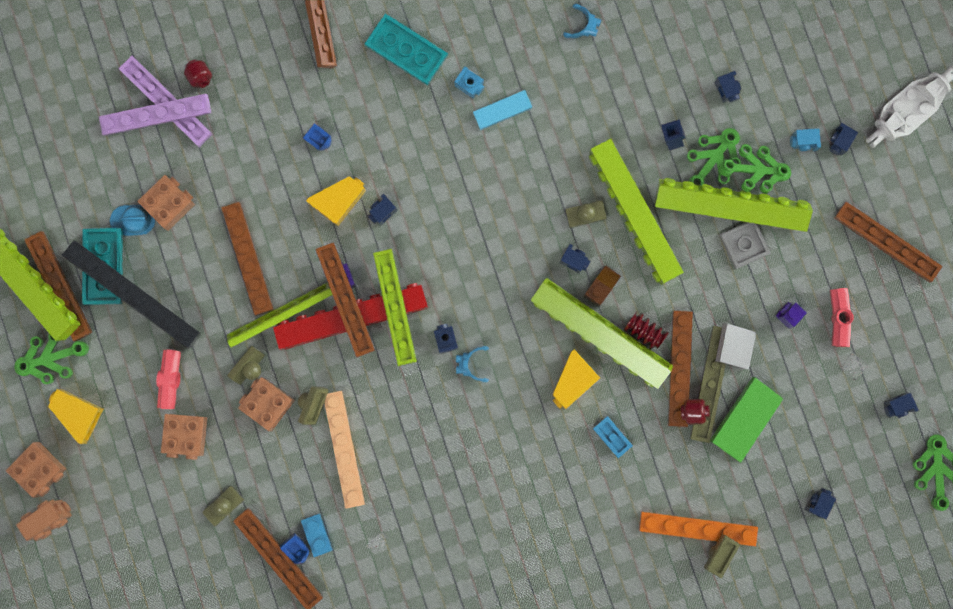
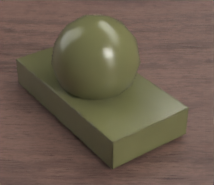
M602 200L565 209L569 228L607 219Z
M251 346L227 376L240 385L245 379H257L261 374V367L258 363L265 355Z
M311 386L309 392L300 395L298 405L302 412L298 420L299 423L305 425L316 424L329 391L327 388Z
M230 486L202 513L216 527L244 501V498L233 486Z
M722 534L717 544L709 549V559L704 569L722 579L741 544Z

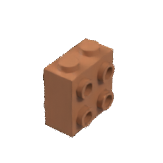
M164 175L137 202L164 229L169 231L195 204L191 201L194 197L187 190L182 191L179 188L181 184L173 176L168 178Z
M257 378L251 385L252 390L248 395L245 394L240 399L239 403L241 405L238 409L266 430L273 431L295 400L266 378Z
M165 414L161 453H167L166 457L178 458L179 454L186 455V459L195 460L198 459V456H204L208 417Z
M33 442L12 463L6 472L32 498L45 496L50 491L49 487L53 482L57 483L62 479L66 468L40 442Z
M53 499L49 502L46 500L37 506L38 510L35 512H28L20 518L21 522L16 524L26 541L43 540L52 534L51 530L59 529L68 523L67 519L72 516L70 506L62 500L54 501Z

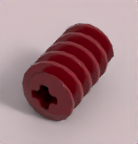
M636 311L626 324L624 330L627 331L631 328V336L638 333L637 340L644 338L643 344L645 345L650 342V350L654 347L658 349L669 333L666 331L661 334L662 327L655 330L656 323L653 322L648 325L650 318L642 320L644 314L640 313L636 316Z

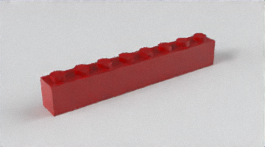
M413 283L407 285V289L401 290L406 314L428 309L422 285ZM380 293L369 296L370 299L362 301V299L356 300L366 326L387 321L384 301ZM337 305L328 312L325 309L314 312V316L307 317V315L296 317V321L289 323L288 320L278 323V326L273 327L279 350L283 351L347 332Z

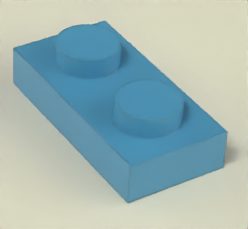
M608 416L593 428L617 458L621 457L633 446Z
M320 513L301 520L313 557L333 550Z

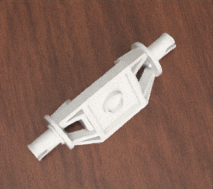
M951 65L941 75L932 72L928 77L911 82L883 106L879 118L875 121L877 130L866 138L867 143L875 139L869 146L875 148L883 139L894 141L896 138L908 136L933 115L940 107L945 95L951 91L949 82L953 80V73L951 74L953 66Z

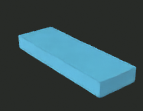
M524 90L476 110L473 114L480 130H483L532 109V105Z

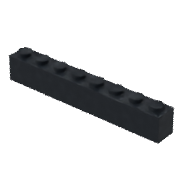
M75 240L62 254L67 261L188 350L192 348L201 336L199 331Z

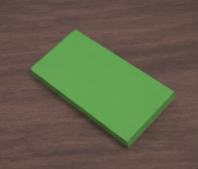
M752 377L710 441L741 463L783 401V398L757 378Z

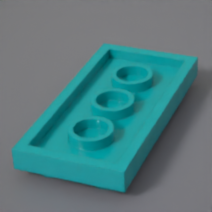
M386 13L365 42L367 48L427 86L448 56L447 52Z
M83 229L82 246L123 275V229ZM82 272V305L122 304V300Z

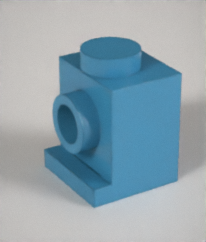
M467 67L463 68L454 81L455 87L471 98H474L476 94L479 96L485 87L483 85L484 80L468 70ZM471 79L474 83L469 85L467 81Z
M796 130L790 136V146L793 149H799V151H809L811 148L812 151H817L821 148L820 130Z

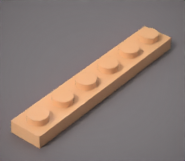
M343 391L328 393L324 403L345 509L365 505Z

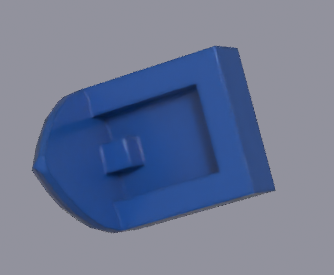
M315 123L303 136V139L319 151L326 150L331 145V136Z
M295 533L280 545V549L294 564H302L307 560L309 548Z

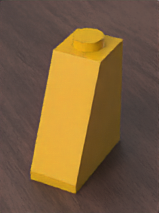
M349 176L314 194L306 201L331 222L339 226L366 190L361 180L356 177L352 179Z
M575 349L570 353L552 394L554 397L552 401L559 409L562 407L567 409L600 379Z
M56 389L49 398L50 404L48 407L78 443L87 444L104 409L63 389Z

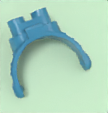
M574 4V9L580 10L586 15L588 25L579 33L569 34L564 32L563 36L565 38L589 37V35L596 37L598 32L596 26H600L601 19L595 18V15L590 14L585 7Z
M488 346L473 349V351L463 353V355H456V363H459V366H456V374H463V376H470L477 381L488 382L489 379L487 378L481 379L473 376L468 368L471 355L479 350H489Z

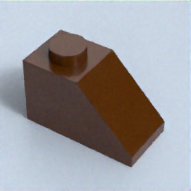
M605 265L584 297L600 307L621 276Z

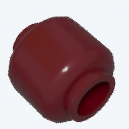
M191 60L184 69V76L192 87L205 88L209 85L212 73L202 60Z
M687 399L681 405L682 420H685L688 425L704 424L706 417H710L709 405H705L703 399Z

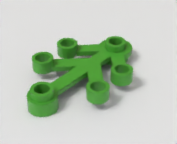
M725 129L718 136H700L698 139L700 147H707L709 144H721L714 150L699 152L690 150L688 152L687 160L689 162L710 158L699 174L692 176L689 182L694 183V180L698 179L700 186H702L704 178L717 163L718 169L719 165L724 161L723 153L727 148L730 160L741 164L736 152V145L740 140V135L735 129ZM727 135H732L734 139L729 140L727 138ZM705 138L707 144H702L701 139ZM690 153H694L696 155V158L691 159L689 156ZM718 170V175H719V176L717 177L718 183L721 184V185L727 184V183L729 182V180H730V176H729V177H726L727 180H726L725 182H723V181H721V179H720V177H721L722 175L720 174V172H719V170Z
M748 144L741 146L739 154L745 157L752 165L735 164L732 160H724L718 168L720 174L725 177L731 176L733 172L753 173L754 175L750 179H746L741 185L745 192H750L764 175H772L769 180L763 181L759 187L760 191L765 194L772 190L773 185L777 181H786L791 176L789 166L784 163H778L769 155L770 150L768 147L761 146L757 150V156L760 159H764L771 167H766L751 153L752 148Z
M48 334L49 341L41 356L33 359L38 348L42 347L44 343L41 337L34 336L30 340L31 346L26 356L19 358L15 362L14 368L18 375L28 376L31 374L41 379L43 384L49 385L54 382V376L51 373H44L35 367L44 365L59 373L60 377L68 379L73 374L72 369L63 367L53 361L71 355L83 357L88 353L89 347L85 342L76 341L72 347L52 353L59 341H55ZM36 339L39 340V344L37 346H35L34 341ZM78 345L81 346L80 352L76 351V347ZM23 363L26 364V369L24 370L21 368ZM65 369L69 372L67 376L63 375ZM47 375L50 376L49 382L45 381V377Z
M932 435L927 440V449L918 459L913 461L912 465L915 470L922 471L926 468V462L932 455L934 463L920 478L914 481V487L918 490H925L928 486L927 482L935 474L936 495L932 498L931 505L935 510L944 511L949 507V500L945 497L943 474L953 482V471L942 462V455L951 461L953 466V453L946 448L947 442L943 436ZM936 441L940 442V446L938 448L935 447ZM918 461H921L922 463L921 468L917 467ZM919 481L923 482L922 488L918 486ZM940 500H944V506L942 507L939 505Z

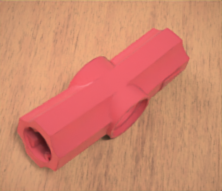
M848 288L830 290L833 312L831 317L833 323L832 346L850 347L851 323L854 316L850 310ZM840 313L846 316L844 323L839 320Z
M163 350L161 370L158 371L156 384L159 387L157 408L175 409L176 392L180 385V351Z

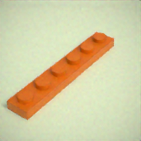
M641 511L639 531L717 542L721 535L724 534L741 545L756 546L758 527Z

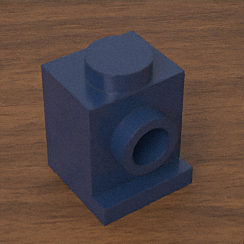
M736 71L720 76L714 82L723 103L727 101L733 103L740 99L741 86L739 81L734 78Z
M680 119L661 125L665 142L670 151L684 147L683 139H686Z
M841 123L836 127V131L829 140L832 142L829 151L835 155L845 154L858 134L854 129Z
M384 194L381 195L382 201L378 200L372 204L371 210L367 215L374 224L378 222L380 226L397 212V208Z
M569 244L560 263L580 274L581 270L586 271L591 261L585 257L586 253L579 249L574 251L572 249L573 245Z
M448 324L437 326L434 335L439 353L443 354L457 350L458 345L453 327H448ZM444 334L449 336L448 341L442 340Z
M904 393L884 402L886 406L884 410L889 418L892 416L901 418L908 415L909 412L919 411L911 393Z
M821 487L820 491L813 493L809 501L810 507H805L804 510L827 520L836 498L831 496V491Z

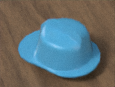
M141 205L120 206L112 212L110 225L111 228H122L124 236L144 235L153 229L155 219Z

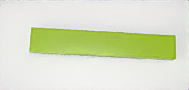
M388 249L375 252L373 256L397 365L402 366L415 363L417 360L393 251Z
M325 283L227 334L229 346L232 348L332 296L329 284Z

